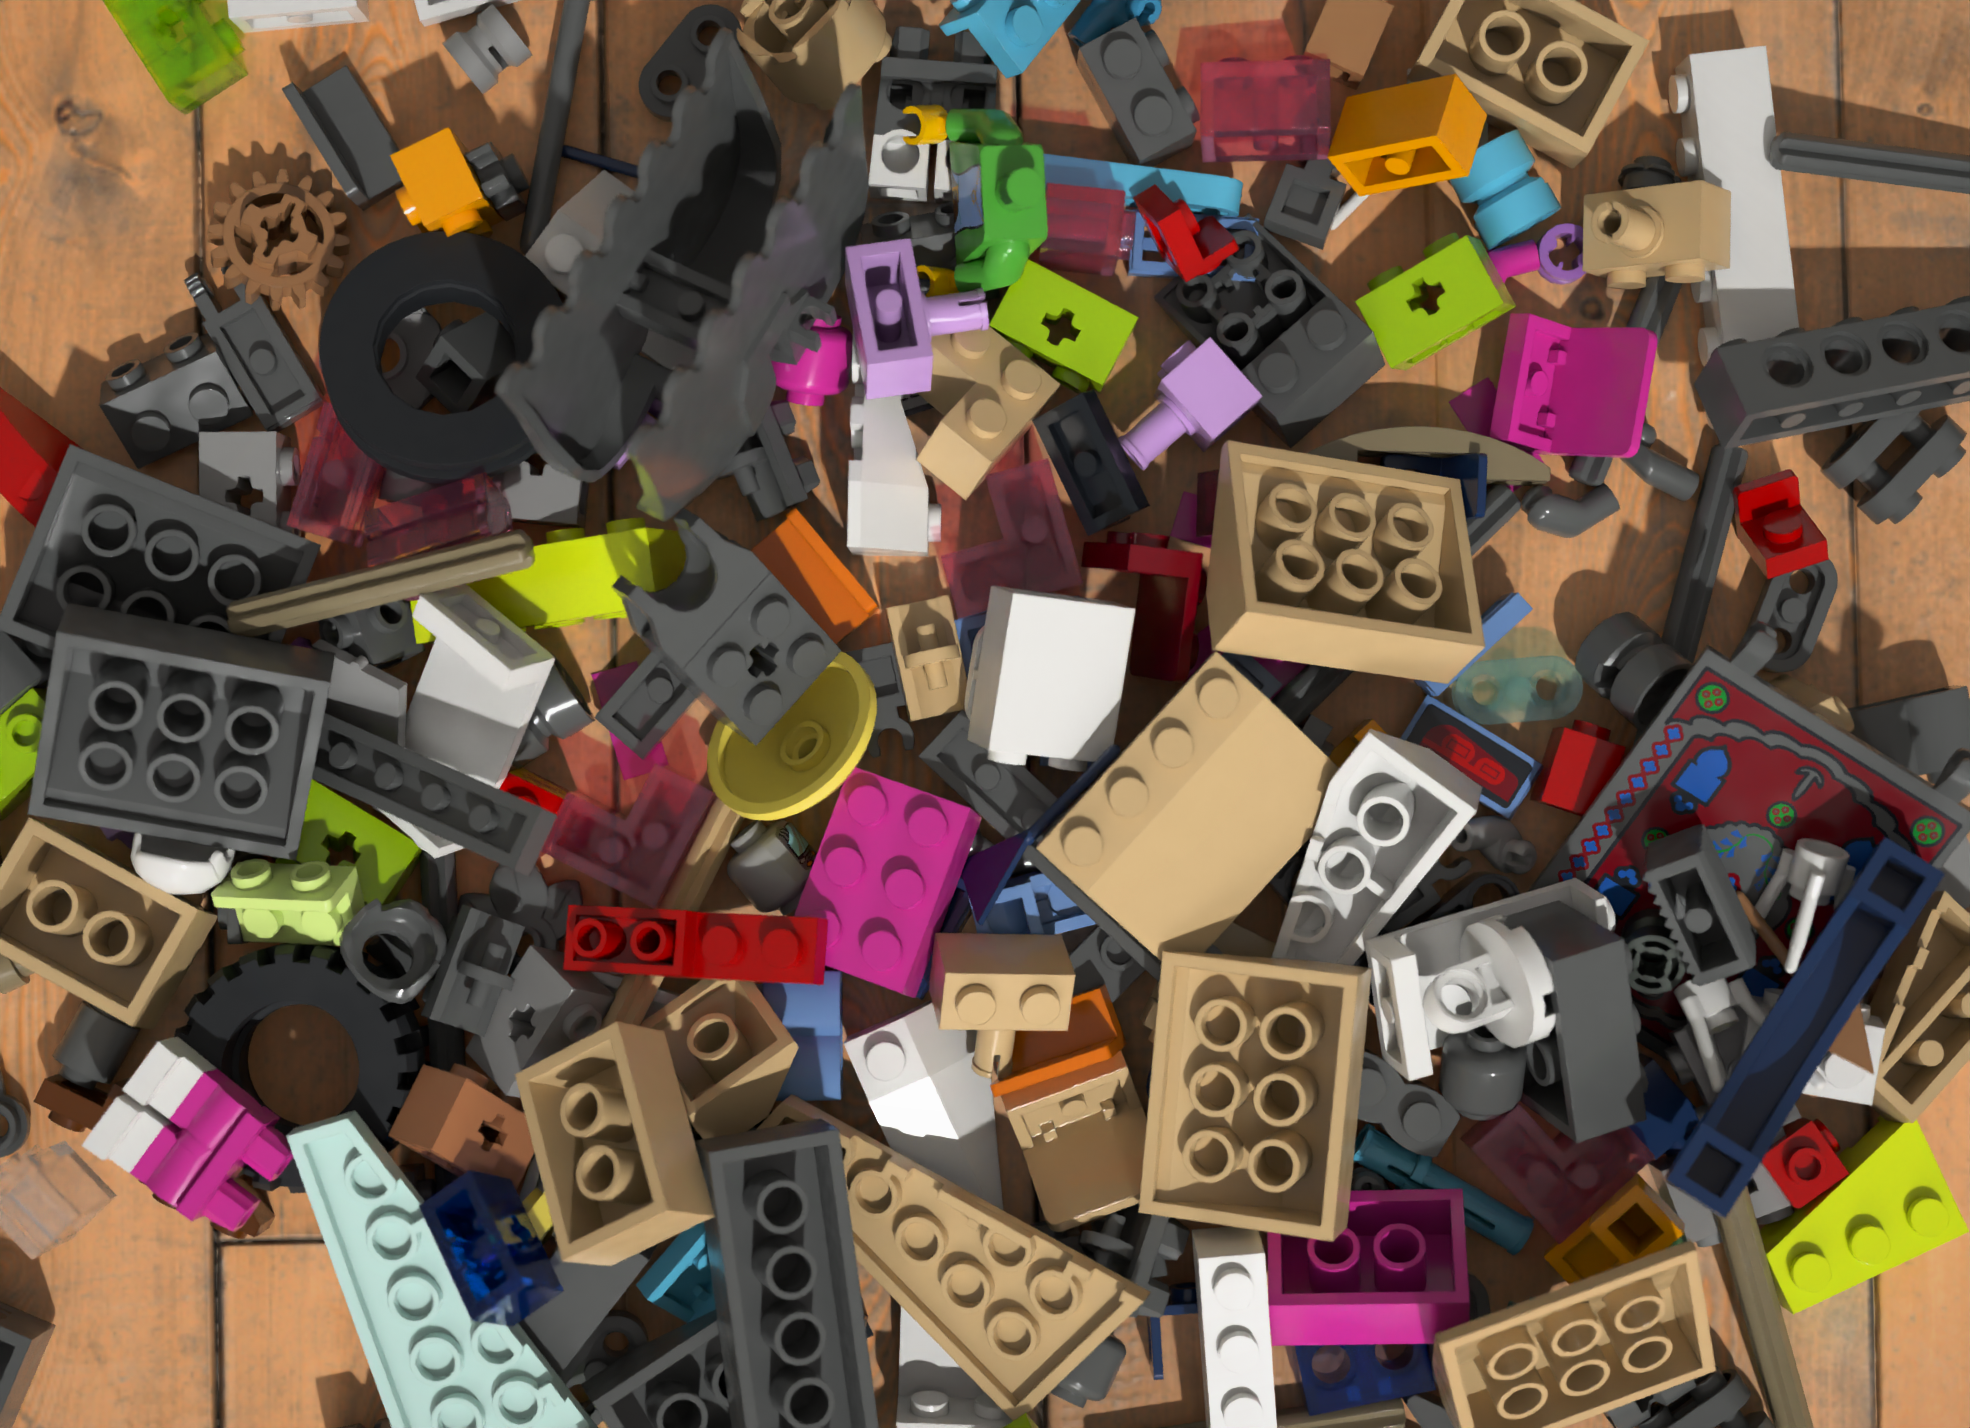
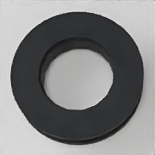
M444 231L420 233L404 237L374 251L352 269L340 283L330 300L321 326L319 357L322 375L332 408L346 434L360 450L381 466L404 477L427 483L464 484L488 479L519 465L533 455L536 449L514 413L498 394L493 399L471 411L445 415L415 409L396 396L382 374L381 358L387 337L403 318L425 306L450 302L461 303L481 308L498 319L514 341L516 351L514 362L524 365L533 353V332L540 314L548 306L553 305L557 308L563 306L557 291L549 279L528 258L499 241L467 232H458L449 237L446 236Z

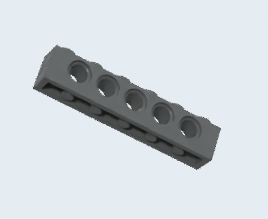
M1970 296L1957 298L1939 307L1919 310L1918 307L1910 306L1897 310L1885 317L1864 321L1860 317H1851L1836 323L1832 327L1805 331L1803 328H1793L1773 338L1748 342L1746 339H1734L1720 345L1711 353L1709 361L1694 382V386L1722 448L1728 449L1970 401Z

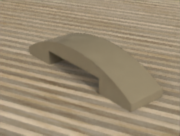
M1405 426L1375 429L1331 441L1306 453L1357 462V457H1382L1388 454L1446 458L1471 453H1485L1488 458L1487 485L1502 483L1505 486H1536L1550 481V467L1532 455L1491 437L1442 427Z

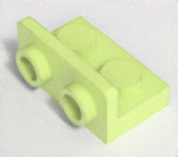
M250 859L238 862L211 893L214 907L235 908L243 941L340 946L339 938L344 928L361 908L365 906L356 867L329 866L322 861H311L303 864L269 863L264 859Z

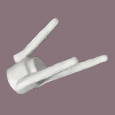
M1800 839L1797 841L1795 851L1783 849L1776 872L1754 906L1763 919H1765L1787 881L1791 884L1790 895L1802 901L1784 965L1788 973H1795L1798 969L1816 906L1828 905L1830 897L1834 896L1835 909L1854 878L1856 868L1847 865L1849 853L1831 843L1814 839Z
M1726 978L1703 986L1692 984L1691 980L1674 990V994L1693 1030L1705 1070L1707 1071L1712 1089L1716 1093L1721 1091L1728 1075L1714 1034L1724 1031L1739 1022L1735 1012L1739 1006L1758 1027H1760L1767 1016V1013L1752 998L1743 978L1728 983ZM1816 1070L1809 1082L1815 1089L1820 1090L1825 1087L1826 1081Z

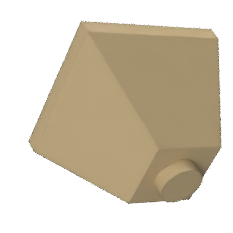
M702 979L640 1024L642 1027L665 1032L689 1123L703 1139L747 1132L768 1117L799 1048L754 982Z

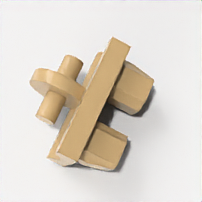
M949 595L886 608L885 614L909 722L953 713L962 709L965 710L964 699L967 676Z

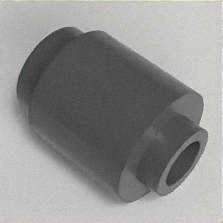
M82 1001L53 1054V1057L63 1064L58 1072L59 1075L90 1090H94L97 1082L112 1084L141 1029L128 1025L87 1001Z

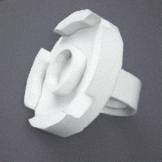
M1498 914L1466 927L1460 939V964L1449 967L1429 984L1424 992L1423 1006L1425 1014L1431 1023L1444 1032L1462 1033L1485 1025L1501 1043L1517 1048L1545 1038L1550 1034L1555 1025L1556 1013L1545 1014L1543 995L1553 992L1554 987L1544 957L1530 934L1522 926L1510 930L1504 925L1507 916ZM1453 984L1466 990L1472 1002V1011L1469 1015H1457L1447 1009L1441 997L1444 985Z

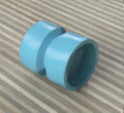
M1518 129L1510 131L1479 147L1476 150L1469 176L1449 180L1461 203L1478 204L1479 207L1473 216L1476 222L1474 226L1488 250L1500 246L1524 233L1562 208L1548 182L1545 183L1542 177H1529L1528 172L1535 159Z

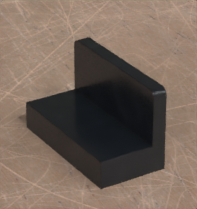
M1094 389L1082 392L1032 420L1087 536L1119 525L1129 520L1131 515L1150 506Z

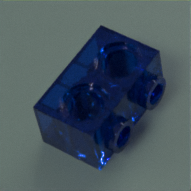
M1376 1344L1337 1345L1344 1349V1360L1338 1369L1330 1373H1321L1312 1368L1314 1354L1325 1345L1291 1346L1302 1401L1309 1416L1436 1390L1427 1344H1406L1403 1353L1392 1360L1378 1358L1375 1355Z

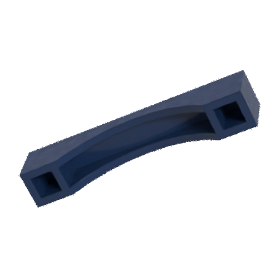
M1886 837L1875 845L1799 964L1797 971L1788 981L1726 1078L1721 1091L1716 1094L1662 1179L1663 1181L1719 1217H1727L1759 1167L1783 1123L1829 1048L1945 875L1943 871Z

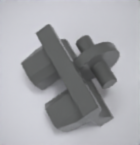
M785 400L771 402L755 435L747 438L723 473L716 479L721 480L735 476L742 496L747 497L757 522L771 518L808 499L806 493L817 487L820 483L812 460L807 459L805 456L792 459L784 437L795 432L796 420L788 401Z
M462 904L459 915L452 917L446 932L447 951L441 960L436 975L432 976L422 996L425 1005L421 1015L485 1036L502 988L509 991L513 988L515 978L509 977L507 974L525 927Z
M1138 1203L1119 1210L1118 1214H1108L1101 1233L1082 1230L1078 1245L1094 1252L1092 1260L1151 1292L1147 1299L1129 1317L1137 1318L1138 1315L1160 1318L1164 1314L1170 1292L1167 1284L1150 1277L1156 1257L1158 1256L1166 1260H1177L1184 1252L1190 1231L1189 1228L1172 1217L1139 1213Z

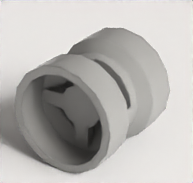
M493 4L477 15L476 25L466 33L457 31L442 43L482 94L498 83L499 73L508 66L518 67L532 56L530 50Z

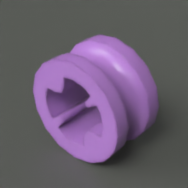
M1571 223L1558 224L1549 229L1536 243L1540 259V270L1537 271L1548 282L1558 285L1570 284L1586 274V272L1582 271L1583 228L1581 226ZM1565 238L1567 239L1566 247L1573 242L1579 249L1580 255L1571 261L1573 270H1562L1563 262L1556 266L1551 262L1549 253L1557 247L1556 239Z

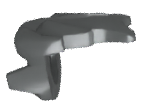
M378 899L373 900L363 906L352 918L339 938L340 952L347 967L357 980L373 994L388 1002L398 1004L412 1001L440 967L439 963H441L447 951L446 934L437 918L431 916L425 906L412 899L396 900L381 906V902ZM378 934L379 938L371 941L365 948L373 958L387 965L398 975L397 979L377 977L368 970L363 961V946L369 938Z

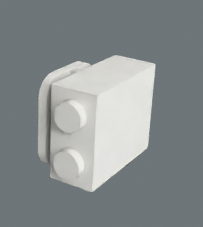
M991 585L985 625L976 634L972 647L964 699L965 712L970 720L967 740L987 749V759L991 761L1026 765L1027 755L1049 757L1048 766L1079 772L1086 771L1088 761L1095 762L1111 745H1114L1135 608L1108 600Z

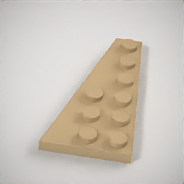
M790 1095L756 1129L820 1118L839 1129L856 1260L1012 1421L1025 1413L1028 1414L1123 1323L1151 1293L795 1095Z

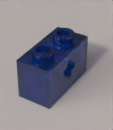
M469 1170L419 1205L471 1321L513 1327L564 1292L511 1179Z

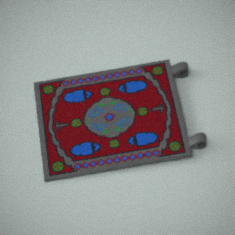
M1756 621L1746 631L1731 658H1728L1709 645L1705 647L1527 892L1577 878L1606 896L1609 900L1616 918V928L1613 933L1621 937L1626 921L1635 913L1645 909H1659V905L1653 903L1654 894L1648 892L1649 883L1643 881L1645 850L1648 844L1698 824L1705 825L1735 892L1742 891L1753 906L1756 905L1776 872L1782 850L1786 848L1795 851L1797 841L1800 839L1824 841L1847 851L1850 855L1847 865L1856 868L1854 878L1875 845L1884 837L1940 869L1970 832V807L1961 802L1970 794V750L1965 748L1957 749L1946 763L1935 784L1933 785L1757 676L1756 673L1770 660L1777 650L1778 642L1776 640L1777 632L1763 622ZM1787 881L1764 920L1789 951L1790 940L1802 901L1790 895L1791 884ZM1834 896L1830 897L1828 905L1816 906L1800 963L1833 913ZM1756 931L1755 935L1757 938L1755 940L1757 943L1755 945L1757 948L1755 949V956L1757 959L1755 961L1757 964L1751 969L1725 978L1728 983L1743 978L1752 996L1763 997L1766 988L1784 989L1791 975L1785 970L1784 966ZM1644 959L1647 962H1657L1656 960ZM1686 964L1685 973L1680 983L1670 991L1661 994H1645L1630 986L1631 999L1640 1018V1032L1636 1034L1637 1042L1666 1060L1668 1058L1664 1050L1674 1046L1668 1033L1689 1024L1674 994L1676 988L1691 980V974L1686 972Z

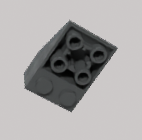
M1249 213L1244 216L1248 217V220L1256 221ZM1256 221L1252 226L1258 232V236L1248 230H1228L1234 236L1239 249L1222 261L1219 266L1225 267L1210 279L1206 274L1198 275L1188 282H1185L1180 276H1176L1154 296V299L1196 348L1202 345L1208 338H1212L1262 395L1252 411L1291 449L1386 364L1374 332ZM1245 244L1254 246V252L1249 257L1243 259ZM1237 273L1246 279L1255 278V282L1233 281L1231 279Z

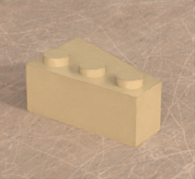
M1946 891L1933 892L1912 927L1891 955L1870 1003V1015L1879 1017L1885 1027L1873 1103L1870 1106L1886 1121L1913 1124L1970 1060V914Z

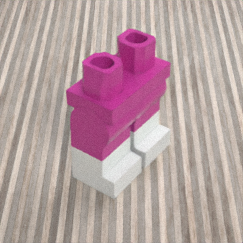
M179 1037L161 1040L155 1044L122 1089L127 1094L116 1097L81 1145L101 1160L110 1159L146 1184L158 1197L177 1207L176 1210L191 1222L206 1216L212 1222L232 1232L240 1229L247 1222L261 1201L234 1181L245 1165L248 1164L266 1179L273 1181L278 1178L294 1158L287 1138L274 1128L280 1117L266 1106L262 1107L250 1094Z

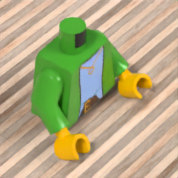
M937 104L913 105L904 108L903 114L915 113L921 122L919 135L903 136L904 142L910 145L942 143L947 136L952 141L949 144L956 267L955 271L947 268L927 265L917 266L918 278L930 279V288L926 297L974 291L976 288H983L985 292L1014 284L1022 276L1029 255L1047 239L1048 223L1044 151L1042 145L1024 142L1023 133L1014 119L1002 110L950 109L947 113L942 106Z

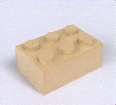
M1449 0L1406 79L1411 82H1418L1456 73L1486 112L1485 122L1505 133L1518 129L1527 145L1574 169L1589 154L1646 49L1649 40L1575 0Z
M29 817L0 867V954L132 1027L154 1030L216 922L218 915L181 895L169 894L151 886L134 869L53 825Z
M617 1021L515 1074L563 1262L612 1266L715 1216L664 1031Z

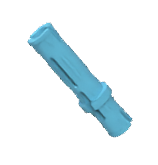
M1368 1123L1362 1128L1355 1140L1354 1163H1359L1395 1184V1190L1463 1188L1465 1226L1503 1247L1512 1255H1516L1524 1247L1534 1227V1220L1520 1214L1484 1193L1481 1189L1432 1162L1433 1157L1423 1156L1407 1150L1394 1139L1376 1130L1373 1125Z

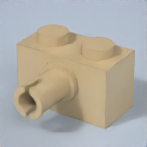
M1703 180L1584 195L1582 271L1607 279V287L1638 289L1646 286L1647 277L1665 276V281L1695 283L1705 280V271L1730 269L1731 191Z
M935 933L929 992L939 1030H977L975 1052L971 1068L976 1074L992 1079L993 1061L998 1062V1079L1005 1078L1012 1073V1055L1016 1030L1068 1031L1075 972L1062 935Z

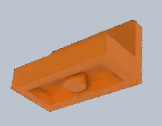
M794 507L785 515L788 519L750 551L757 556L833 642L838 645L880 610V608L797 508Z
M1103 984L1072 996L1068 1031L1016 1030L1012 1055V1073L990 1084L994 1098L1108 1060L1127 1045L1106 985Z

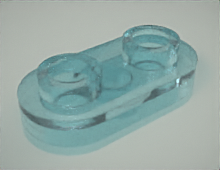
M1558 656L1475 662L1452 685V701L1457 712L1479 725L1559 719L1570 714L1578 706L1583 694L1581 675L1571 662ZM1543 676L1552 678L1557 686L1556 694L1550 700L1540 698L1536 691V684ZM1479 681L1489 683L1494 691L1492 701L1485 706L1478 704L1473 698V688Z

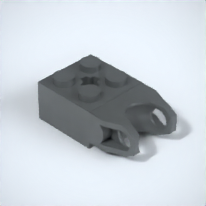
M683 508L673 519L678 527L679 537L685 545L686 552L684 568L677 580L665 589L652 592L644 591L621 575L612 585V588L622 599L632 630L645 642L647 648L717 720L757 746L842 650L752 551L732 539L729 540L722 533L713 530L700 517Z

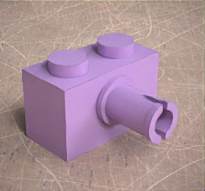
M911 238L845 247V287L866 400L931 391L933 366L931 336L973 330H988L987 302L983 303V300H985L983 288H976L974 291L926 297L925 292L920 290Z
M1211 337L1198 348L1188 340L1160 366L1162 369L1157 375L1161 381L1154 394V397L1160 404L1141 419L1124 436H1120L1118 440L1126 454L1142 470H1145L1151 461L1184 433L1188 434L1200 449L1205 452L1244 418L1258 403L1262 395Z

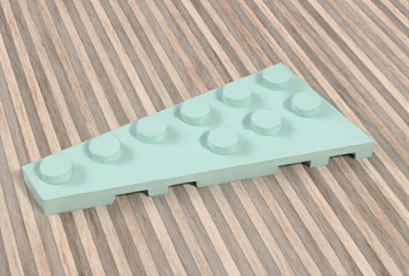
M356 1111L294 1128L286 1136L392 1428H598Z

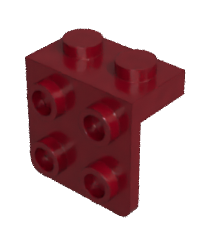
M1108 531L1106 543L1084 542L1081 567L1140 574L1129 666L1131 675L1184 683L1188 678L1189 670L1195 666L1199 653V640L1194 632L1197 606L1203 601L1207 587V576L1205 569L1202 567L1203 553L1168 549L1170 536L1140 532Z

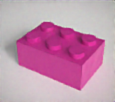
M856 767L843 783L794 916L828 919L825 965L916 998L933 952L935 933H940L982 817L969 807Z
M1463 1188L1351 1191L1347 1228L1334 1241L1268 1232V1306L1272 1346L1434 1344L1435 1334L1468 1323L1470 1320Z

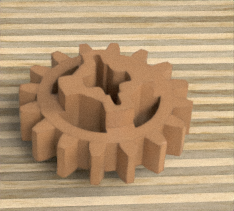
M279 169L276 183L267 184L259 171L252 172V189L246 191L242 186L233 182L229 185V197L232 205L225 202H215L213 215L221 224L208 225V242L218 246L211 251V264L213 268L229 266L224 274V286L229 290L241 283L246 285V303L252 305L260 294L269 296L272 311H279L282 297L291 296L299 309L306 307L307 290L312 289L322 297L329 293V282L325 275L336 278L342 277L345 263L337 256L349 254L350 238L339 234L346 229L347 217L345 212L329 214L334 202V195L331 191L321 193L317 197L311 194L312 177L306 175L298 186L289 184L287 170ZM275 204V205H271V206H268V207L259 208V207L264 206V205ZM307 215L318 226L323 244L318 242L317 235L307 230L305 225ZM290 224V241L282 240L278 247H274L268 256V239L276 240L280 233H284ZM235 236L241 238L242 245L251 249L253 253L251 265L240 255L236 247ZM295 271L300 272L291 276L278 277Z

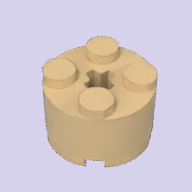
M744 0L740 12L746 18L743 32L737 28V39L742 48L786 98L796 103L814 104L820 110H829L836 107L846 86L851 82L856 84L874 63L882 60L888 54L892 46V38L886 31L885 18L872 0Z

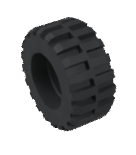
M302 943L279 944L239 957V961L222 967L207 980L209 987L204 992L194 994L184 1010L186 1015L189 1016V1020L186 1026L175 1030L174 1037H179L250 1094L262 1107L266 1105L252 1084L248 1068L249 1046L257 1025L275 1010L289 1005H312L331 1014L350 1035L359 1061V1080L355 1095L338 1115L356 1111L387 1153L398 1146L400 1142L391 1138L388 1134L423 1064L430 1066V1062L425 1061V1047L429 1045L428 1026L420 1027L414 1011L419 1009L420 1006L415 998L403 1004L388 1002L373 994L357 980L347 967L339 947ZM362 951L363 961L368 970L374 975L384 979H397L399 977L385 964L375 966L367 961L368 953ZM280 1117L274 1128L286 1137L294 1128L303 1125ZM294 1158L278 1178L273 1181L266 1179L248 1164L245 1165L237 1176L239 1177L243 1174L253 1177V1187L271 1192L280 1186L289 1188L290 1193H307Z

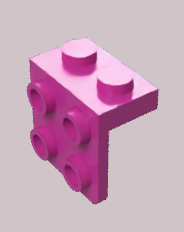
M1510 313L1489 437L1539 455L1633 457L1640 447L1658 343L1656 333L1642 327L1571 328L1530 313Z

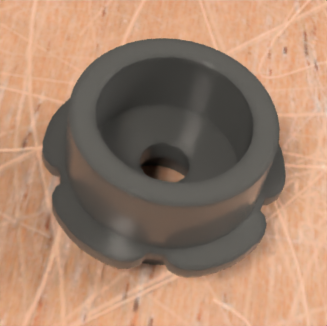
M1656 156L1636 158L1632 164L1622 168L1621 174L1618 177V183L1622 186V190L1681 183L1682 181L1681 178L1675 176V172L1671 169L1672 166L1667 160Z

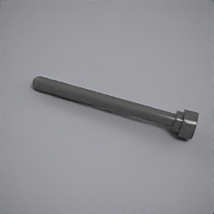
M564 0L519 244L520 250L524 255L527 254L550 222L590 1L595 0Z

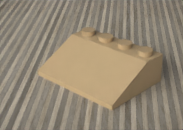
M1229 440L1225 442L1221 449L1206 590L1213 651L1448 684L1485 648L1460 479Z
M1216 651L1204 661L1121 754L1036 845V849L1160 961H1162V952L1165 950L1205 953L1312 836L1330 780L1339 767L1263 693Z
M1167 950L1162 952L1139 1213L1326 1241H1334L1347 1228L1372 968L1298 959Z
M1692 1240L1435 1334L1432 1366L1442 1403L1453 1427L1564 1428L1716 1371L1698 1252Z

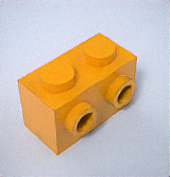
M1456 73L1347 96L1327 158L1359 196L1467 177L1470 174L1487 114Z
M449 127L390 155L404 184L403 187L395 190V194L412 226L417 224L421 233L444 231L446 236L449 237L458 232H467L489 238L493 234L491 226L503 221V218L496 211L491 199L487 198L480 186L481 182L465 155L469 150Z

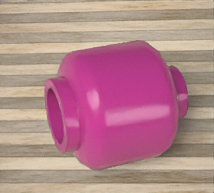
M836 315L837 320L833 327L827 325L823 320L816 319L810 330L819 333L822 345L817 353L806 349L797 365L771 361L776 375V386L787 390V401L807 406H823L825 395L841 393L848 387L852 365L853 335L850 330L841 326V316Z

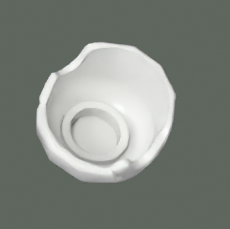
M135 833L132 843L131 861L136 873L153 887L174 895L202 894L226 878L232 866L235 850Z

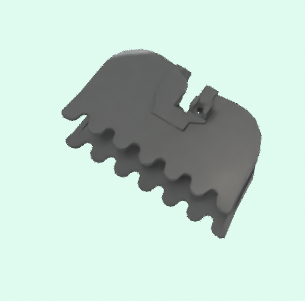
M725 27L718 31L707 52L706 75L699 89L690 85L684 87L674 103L672 130L665 143L655 139L644 149L638 165V184L635 192L631 197L620 194L610 203L604 217V238L600 248L595 253L586 249L581 251L576 257L568 277L569 294L566 302L561 308L553 305L545 308L535 324L533 332L534 349L530 359L524 365L518 362L510 364L498 381L495 391L514 413L541 458L554 470L576 480L593 483L614 467L626 452L635 464L644 491L636 508L665 522L677 515L683 508L685 509L723 473L747 438L755 435L773 400L776 389V375L771 361L797 365L806 349L817 353L822 345L819 333L810 330L816 319L823 320L832 327L837 320L834 306L827 303L845 272V247L856 246L865 217L869 189L863 132L861 86L852 82L846 86L836 104L833 118L826 127L823 143L818 141L813 143L802 160L800 183L795 196L792 199L783 196L776 202L781 181V142L759 85L734 39L733 31ZM649 329L696 350L697 355L690 367L687 368L679 365L674 370H671L639 355L646 342ZM654 399L661 401L663 409L657 422L654 425L646 422L642 424Z

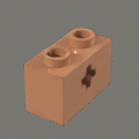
M454 1063L450 1072L423 1064L388 1136L472 1185L514 1198L535 1154L521 1099L508 1096L499 1089H493L492 1093L485 1090L489 1079L463 1065Z

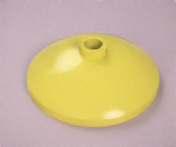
M840 651L757 746L718 720L713 730L707 753L708 778L716 796L736 814L752 820L763 821L781 819L802 812L818 804L838 789L860 762L869 744L875 725L877 698L874 684L866 670L851 656Z

